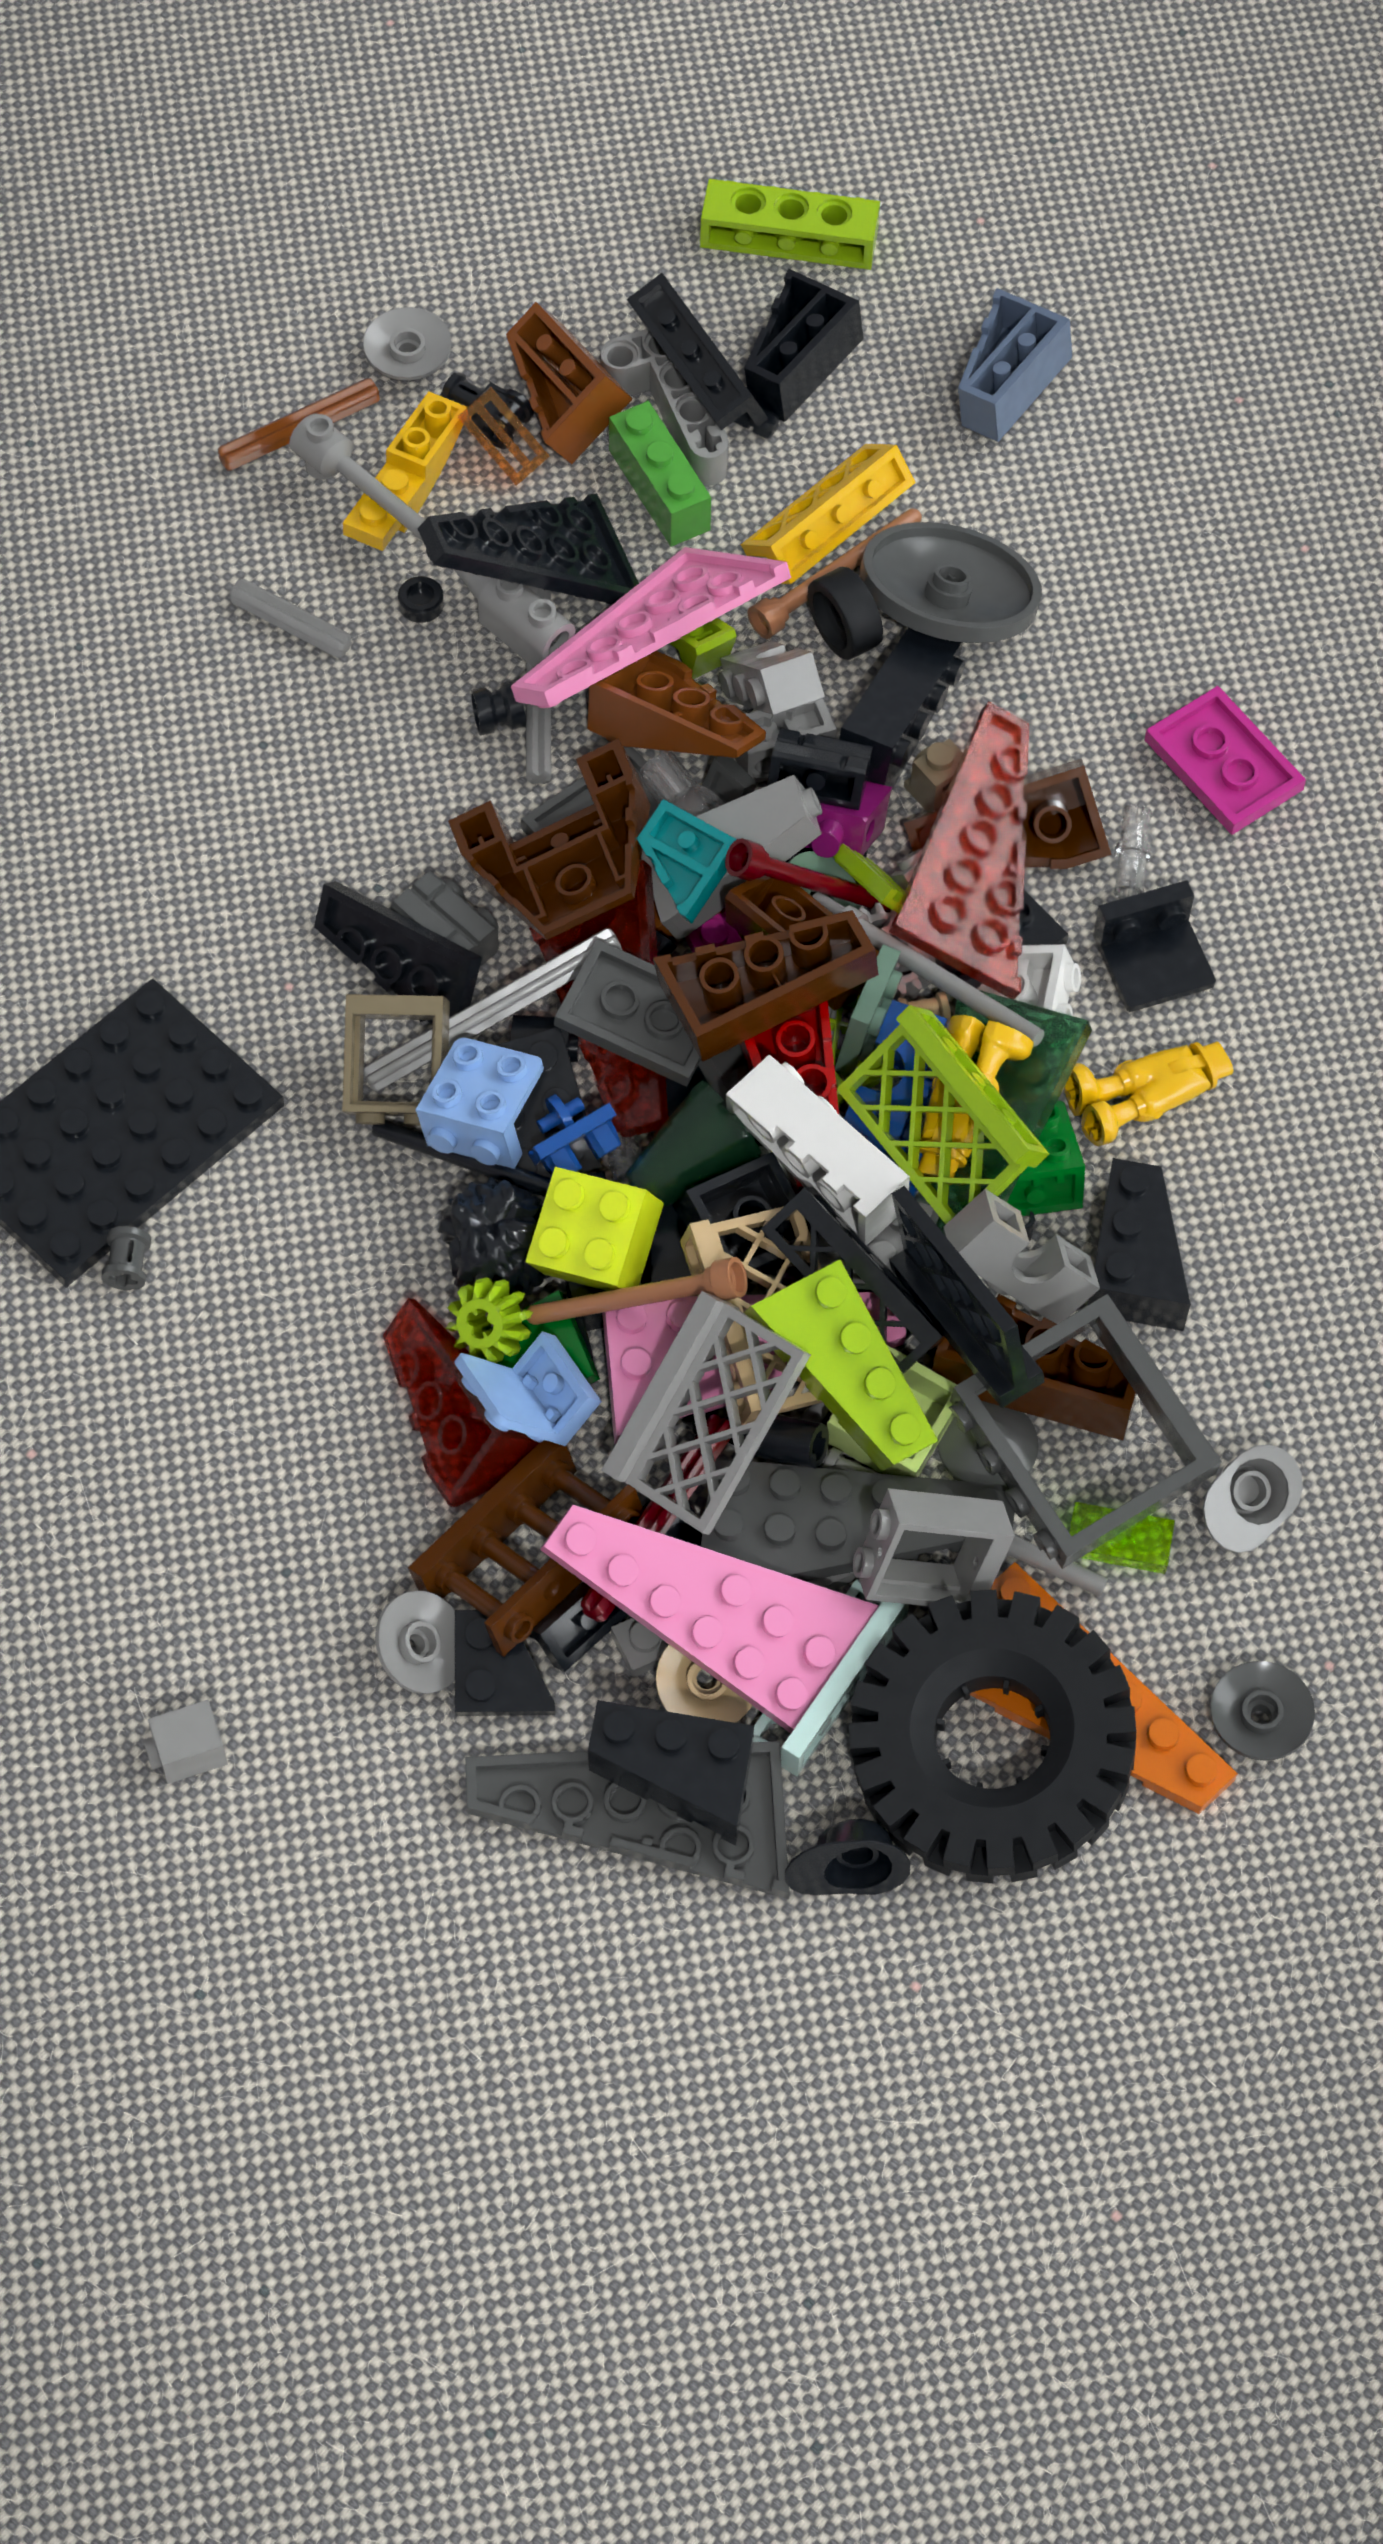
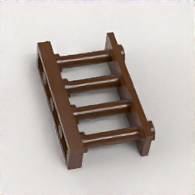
M546 1440L540 1442L408 1567L418 1591H427L441 1598L453 1592L488 1618L484 1622L496 1651L503 1657L518 1643L527 1639L533 1628L582 1582V1580L552 1558L539 1569L505 1545L503 1541L522 1524H526L547 1539L559 1522L541 1511L539 1507L558 1490H561L591 1511L633 1525L644 1511L636 1489L631 1485L625 1486L610 1500L574 1474L577 1470L567 1445L563 1446ZM490 1558L524 1583L505 1603H502L467 1578L484 1559Z

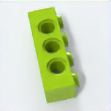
M708 179L701 215L700 248L871 270L878 234L880 201L785 189L776 186L739 183L730 180Z

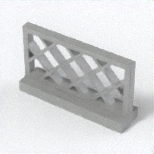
M701 1291L601 1471L617 1481L631 1485L638 1492L701 1533L710 1535L811 1354L739 1311V1308L730 1302ZM735 1321L745 1328L749 1349L727 1355L724 1338ZM758 1336L768 1343L760 1345ZM780 1349L790 1355L791 1358L781 1376L767 1380L762 1354ZM751 1358L756 1384L734 1390L729 1365ZM719 1368L724 1394L702 1400L699 1382L705 1372ZM758 1393L761 1411L754 1422L741 1425L736 1399ZM726 1403L731 1429L709 1435L704 1409ZM693 1413L698 1439L677 1445L674 1427L680 1417ZM733 1438L735 1458L729 1467L716 1470L711 1444ZM700 1448L705 1474L684 1480L679 1454ZM668 1458L673 1484L655 1488L647 1483L645 1479L656 1461ZM707 1483L710 1502L700 1517L690 1511L686 1489ZM675 1493L676 1501L667 1495Z

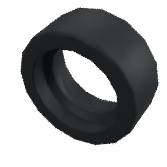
M839 567L813 580L809 584L807 598L815 625L826 644L841 659L851 660L877 647L882 642L883 625L878 607L868 587L854 571L847 567Z

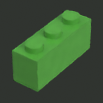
M646 401L610 416L609 451L670 547L710 531L712 497L651 403Z

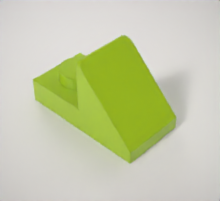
M716 618L669 644L679 650L682 662L693 670L692 679L694 680L722 666L720 658L731 654L737 636L733 627Z

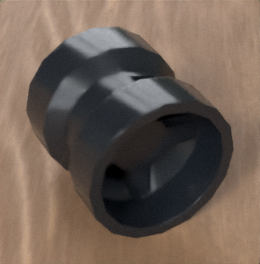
M515 682L503 684L500 689L494 691V695L485 687L471 690L473 713L480 736L494 733L498 723L502 727H509L511 730L526 727L524 705L515 701L511 685Z

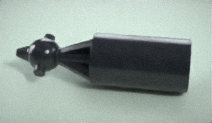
M715 1411L705 1413L706 1420L711 1415L717 1413ZM694 1414L682 1417V1423L689 1426L694 1434L697 1435ZM777 1415L754 1456L816 1469L822 1464L827 1453L829 1443L828 1428L823 1423ZM733 1438L729 1440V1443L734 1445Z

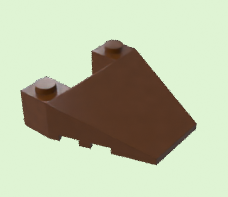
M619 738L576 759L594 802L593 805L516 842L513 841L509 830L491 800L448 821L459 851L480 886L546 940L634 899L643 851L637 837L648 822L651 804L637 771Z

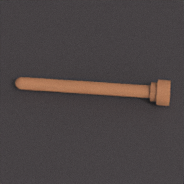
M914 508L907 510L781 598H763L751 606L747 614L754 630L765 639H770L783 630L785 622L789 619V614L808 601V586L813 580L839 567L855 569L861 565L865 548L875 535L896 525L921 522L922 515L920 511Z
M737 1257L715 1260L711 1267H707L702 1274L532 1305L527 1310L532 1311L533 1314L527 1321L533 1325L700 1295L701 1291L712 1294L722 1300L741 1298L747 1291V1274L743 1263Z

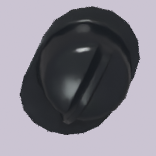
M849 1819L827 1828L818 1837L816 1846L804 1850L793 1858L785 1869V1882L792 1890L807 1895L848 1893L876 1895L891 1891L903 1884L910 1875L911 1863L905 1852L893 1845L889 1833L883 1826L867 1819Z

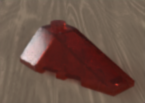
M408 1298L383 1334V1338L398 1385L407 1389L414 1412L408 1417L412 1430L419 1431L427 1453L421 1458L425 1471L450 1507H458L489 1491L540 1442L534 1441L526 1434L513 1430L503 1432L495 1428L485 1418L484 1411L486 1409L478 1397L465 1388L461 1381L463 1375L454 1363L460 1353L469 1355V1351L466 1348H453L457 1339L416 1299Z

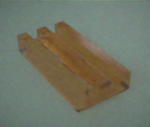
M489 387L470 406L456 416L515 486L550 457L492 387ZM489 401L493 403L537 456L531 461L525 456L484 407ZM476 412L522 465L523 468L516 472L473 422L471 417Z

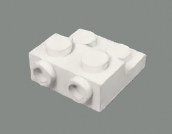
M1065 944L987 946V975L984 982L977 989L1044 1030V1037L1037 1046H1059L1062 1032H1070L1073 1026V1011L1068 1000L1070 992H1078L1080 989L1081 971L1079 965L1073 962ZM962 1003L960 1015L975 1017L986 1026L989 1019Z

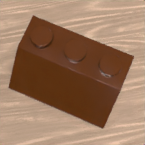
M767 876L746 881L729 890L725 897V920L738 931V935L743 941L746 935L762 931L763 935L789 930V925L834 915L801 887ZM875 948L877 958L879 951ZM866 981L829 999L828 1006L836 1011L853 1001L865 986Z

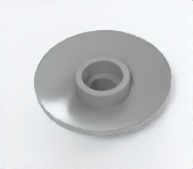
M413 307L396 308L379 315L370 323L363 338L364 354L369 364L380 374L396 380H417L430 376L446 363L452 347L450 331L446 324L435 314Z
M410 1591L391 1600L380 1614L375 1633L377 1654L384 1670L396 1684L413 1693L430 1694L447 1688L455 1681V1610L443 1598L427 1591ZM410 1638L414 1641L416 1645L415 1652L411 1648Z

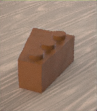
M535 302L506 333L520 376L526 381L531 394L529 401L541 422L543 430L540 432L544 442L569 463L573 464L609 425V417L621 412L633 398L560 321L539 303Z

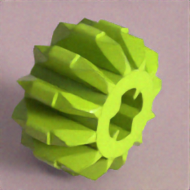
M488 1277L476 1280L474 1286L470 1284L462 1286L457 1291L460 1300L451 1302L447 1307L457 1319L449 1322L445 1329L452 1332L458 1330L460 1335L453 1348L460 1350L469 1346V1355L481 1359L486 1357L487 1361L494 1363L502 1361L504 1355L511 1357L519 1353L521 1350L519 1341L528 1339L532 1333L522 1324V1321L531 1318L533 1312L527 1309L521 1310L518 1305L522 1302L525 1293L518 1291L509 1295V1281L502 1279L493 1284Z

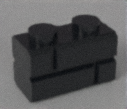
M780 728L772 752L767 786L794 775L805 789L813 788L820 803L859 810L866 788L873 746L809 733L801 735L799 731Z

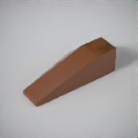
M654 651L589 686L587 729L605 737L609 742L619 738L622 746L738 758L763 742L766 738V731L735 705H723L717 700V690L710 684L699 685L693 680V670L686 664L659 651Z

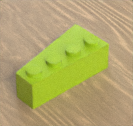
M840 1259L751 1305L743 1312L811 1354L799 1377L807 1384L806 1388L818 1401L821 1400L836 1416L838 1423L881 1471L938 1442L936 1435ZM780 1349L774 1350L784 1363L789 1362L790 1355Z

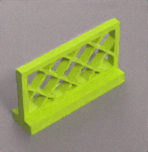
M909 1005L896 1018L900 1025L837 1088V1091L896 1164L910 1176V1181L942 1221L947 1224L956 1216L948 1206L949 1184L970 1185L969 1203L981 1193V1185H988L985 1189L998 1197L1028 1166L1036 1168L1049 1153L931 1010ZM905 1040L915 1049L914 1071L894 1070L895 1050ZM925 1063L932 1071H925ZM882 1064V1070H876ZM870 1076L882 1077L880 1105H866L856 1092ZM893 1077H913L911 1106L891 1105ZM924 1078H939L943 1083V1107L923 1106ZM955 1099L962 1107H954ZM872 1111H879V1119ZM891 1112H911L909 1141H897L889 1133ZM922 1113H942L941 1142L920 1141ZM954 1114H968L974 1121L973 1143L952 1142ZM984 1134L991 1143H984ZM901 1147H908V1155ZM920 1148H940L938 1177H925L918 1169ZM951 1149H972L970 1178H950ZM983 1150H998L1009 1164L995 1179H982ZM930 1183H938L937 1191Z

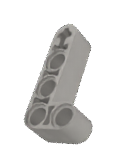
M645 329L607 341L602 346L600 352V364L630 396L650 390L669 433L703 485L711 486L722 482L728 472V436L724 429L721 430L650 331Z

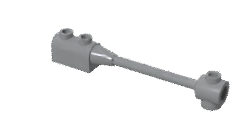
M314 413L305 417L296 426L290 437L289 446L292 451L305 461V468L310 476L323 480L332 478L340 472L422 540L417 528L425 519L350 458L353 452V442L333 426V422L328 416ZM454 570L478 601L479 622L532 667H535L575 635V626L556 611L555 604L548 599H542L526 585ZM552 641H557L553 646L550 647Z

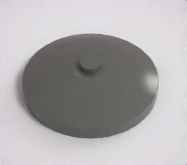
M915 522L887 528L869 541L860 566V578L868 587L880 610L906 627L949 641L989 643L1014 637L1025 631L1033 623L1042 597L1039 578L1034 569L1021 555L992 537L950 524Z

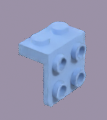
M469 1038L457 1039L416 1108L427 1146H431L441 1153L449 1154L453 1152L475 1158L486 1165L497 1164L515 1169L522 1156V1150L514 1122L544 1070L541 1058Z
M543 1331L513 1368L465 1353H460L454 1361L463 1375L461 1379L463 1385L468 1391L478 1397L486 1409L484 1411L485 1418L495 1428L503 1432H508L509 1430L520 1432L537 1442L546 1440L566 1446L602 1402L558 1338Z

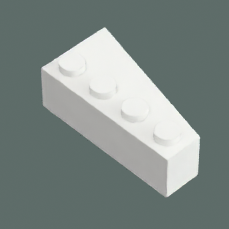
M768 1055L726 1093L727 1111L770 1153L773 1152L777 1160L804 1187H814L867 1245L897 1218L891 1193L903 1186L909 1191L910 1176L845 1121L826 1099L815 1095L807 1088L800 1074L787 1062L780 1064L771 1055Z

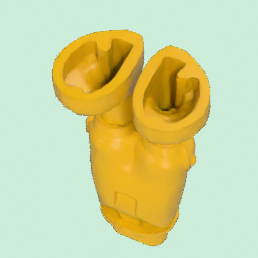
M968 1015L952 1016L946 1027L948 1032L971 1059L975 1052H980L976 1065L998 1092L999 1084L995 1077L1005 1060H1025L1031 1055L1034 1042L1029 1037L1016 1029L990 1020L985 1026L980 1020ZM934 1078L932 1082L933 1090L928 1106L943 1107L944 1085L939 1078ZM955 1099L954 1107H962ZM926 1113L921 1141L941 1142L942 1113ZM954 1114L952 1142L973 1143L974 1121L968 1114ZM920 1148L922 1157L918 1169L925 1177H938L940 1148ZM951 1149L950 1178L955 1177L958 1168L966 1166V1158L970 1157L972 1149Z
M1218 1041L1202 1046L1199 1042H1194L1189 1046H1178L1161 1050L1136 1060H1126L1117 1066L1112 1076L1095 1078L1090 1069L1084 1064H1071L1063 1070V1087L1073 1115H1082L1081 1126L1086 1138L1095 1146H1102L1112 1143L1118 1135V1129L1131 1120L1148 1122L1159 1119L1163 1113L1192 1100L1206 1090L1215 1088L1218 1079L1232 1075L1234 1070L1231 1060ZM1118 1096H1130L1126 1101L1110 1106L1107 1101Z

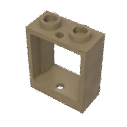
M346 994L342 1112L355 1115L356 1124L384 1125L385 1116H404V1125L421 1126L416 1113V1108L420 1102L363 1101L365 1019L433 1020L432 1082L449 1049L450 1001L444 996Z

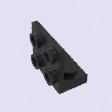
M1188 880L1098 906L1093 937L1128 1012L1205 991L1215 986L1216 978L1189 922L1194 893Z

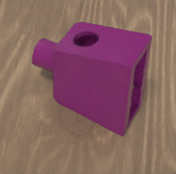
M867 781L859 810L820 803L822 814L816 816L821 835L805 847L813 849L818 856L823 858H830L836 855L842 844L864 855L885 828L892 787Z

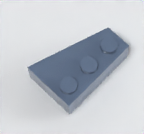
M996 288L991 311L988 318L985 317L983 321L980 340L977 347L972 350L958 387L962 426L999 442L1072 358V343L1069 318Z

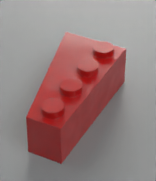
M828 1000L740 1043L749 1071H752L768 1055H771L780 1064L787 1062L800 1074L804 1080V1085L815 1095L826 1099L839 1114ZM786 1169L791 1186L797 1195L804 1186Z

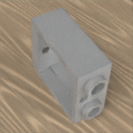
M888 1488L879 1509L876 1508L871 1515L870 1530L863 1546L858 1547L854 1554L853 1572L855 1577L860 1580L866 1600L928 1606L929 1603L952 1595L956 1604L971 1601L970 1591L991 1589L1015 1534L1003 1501ZM904 1530L966 1537L954 1565L892 1559Z

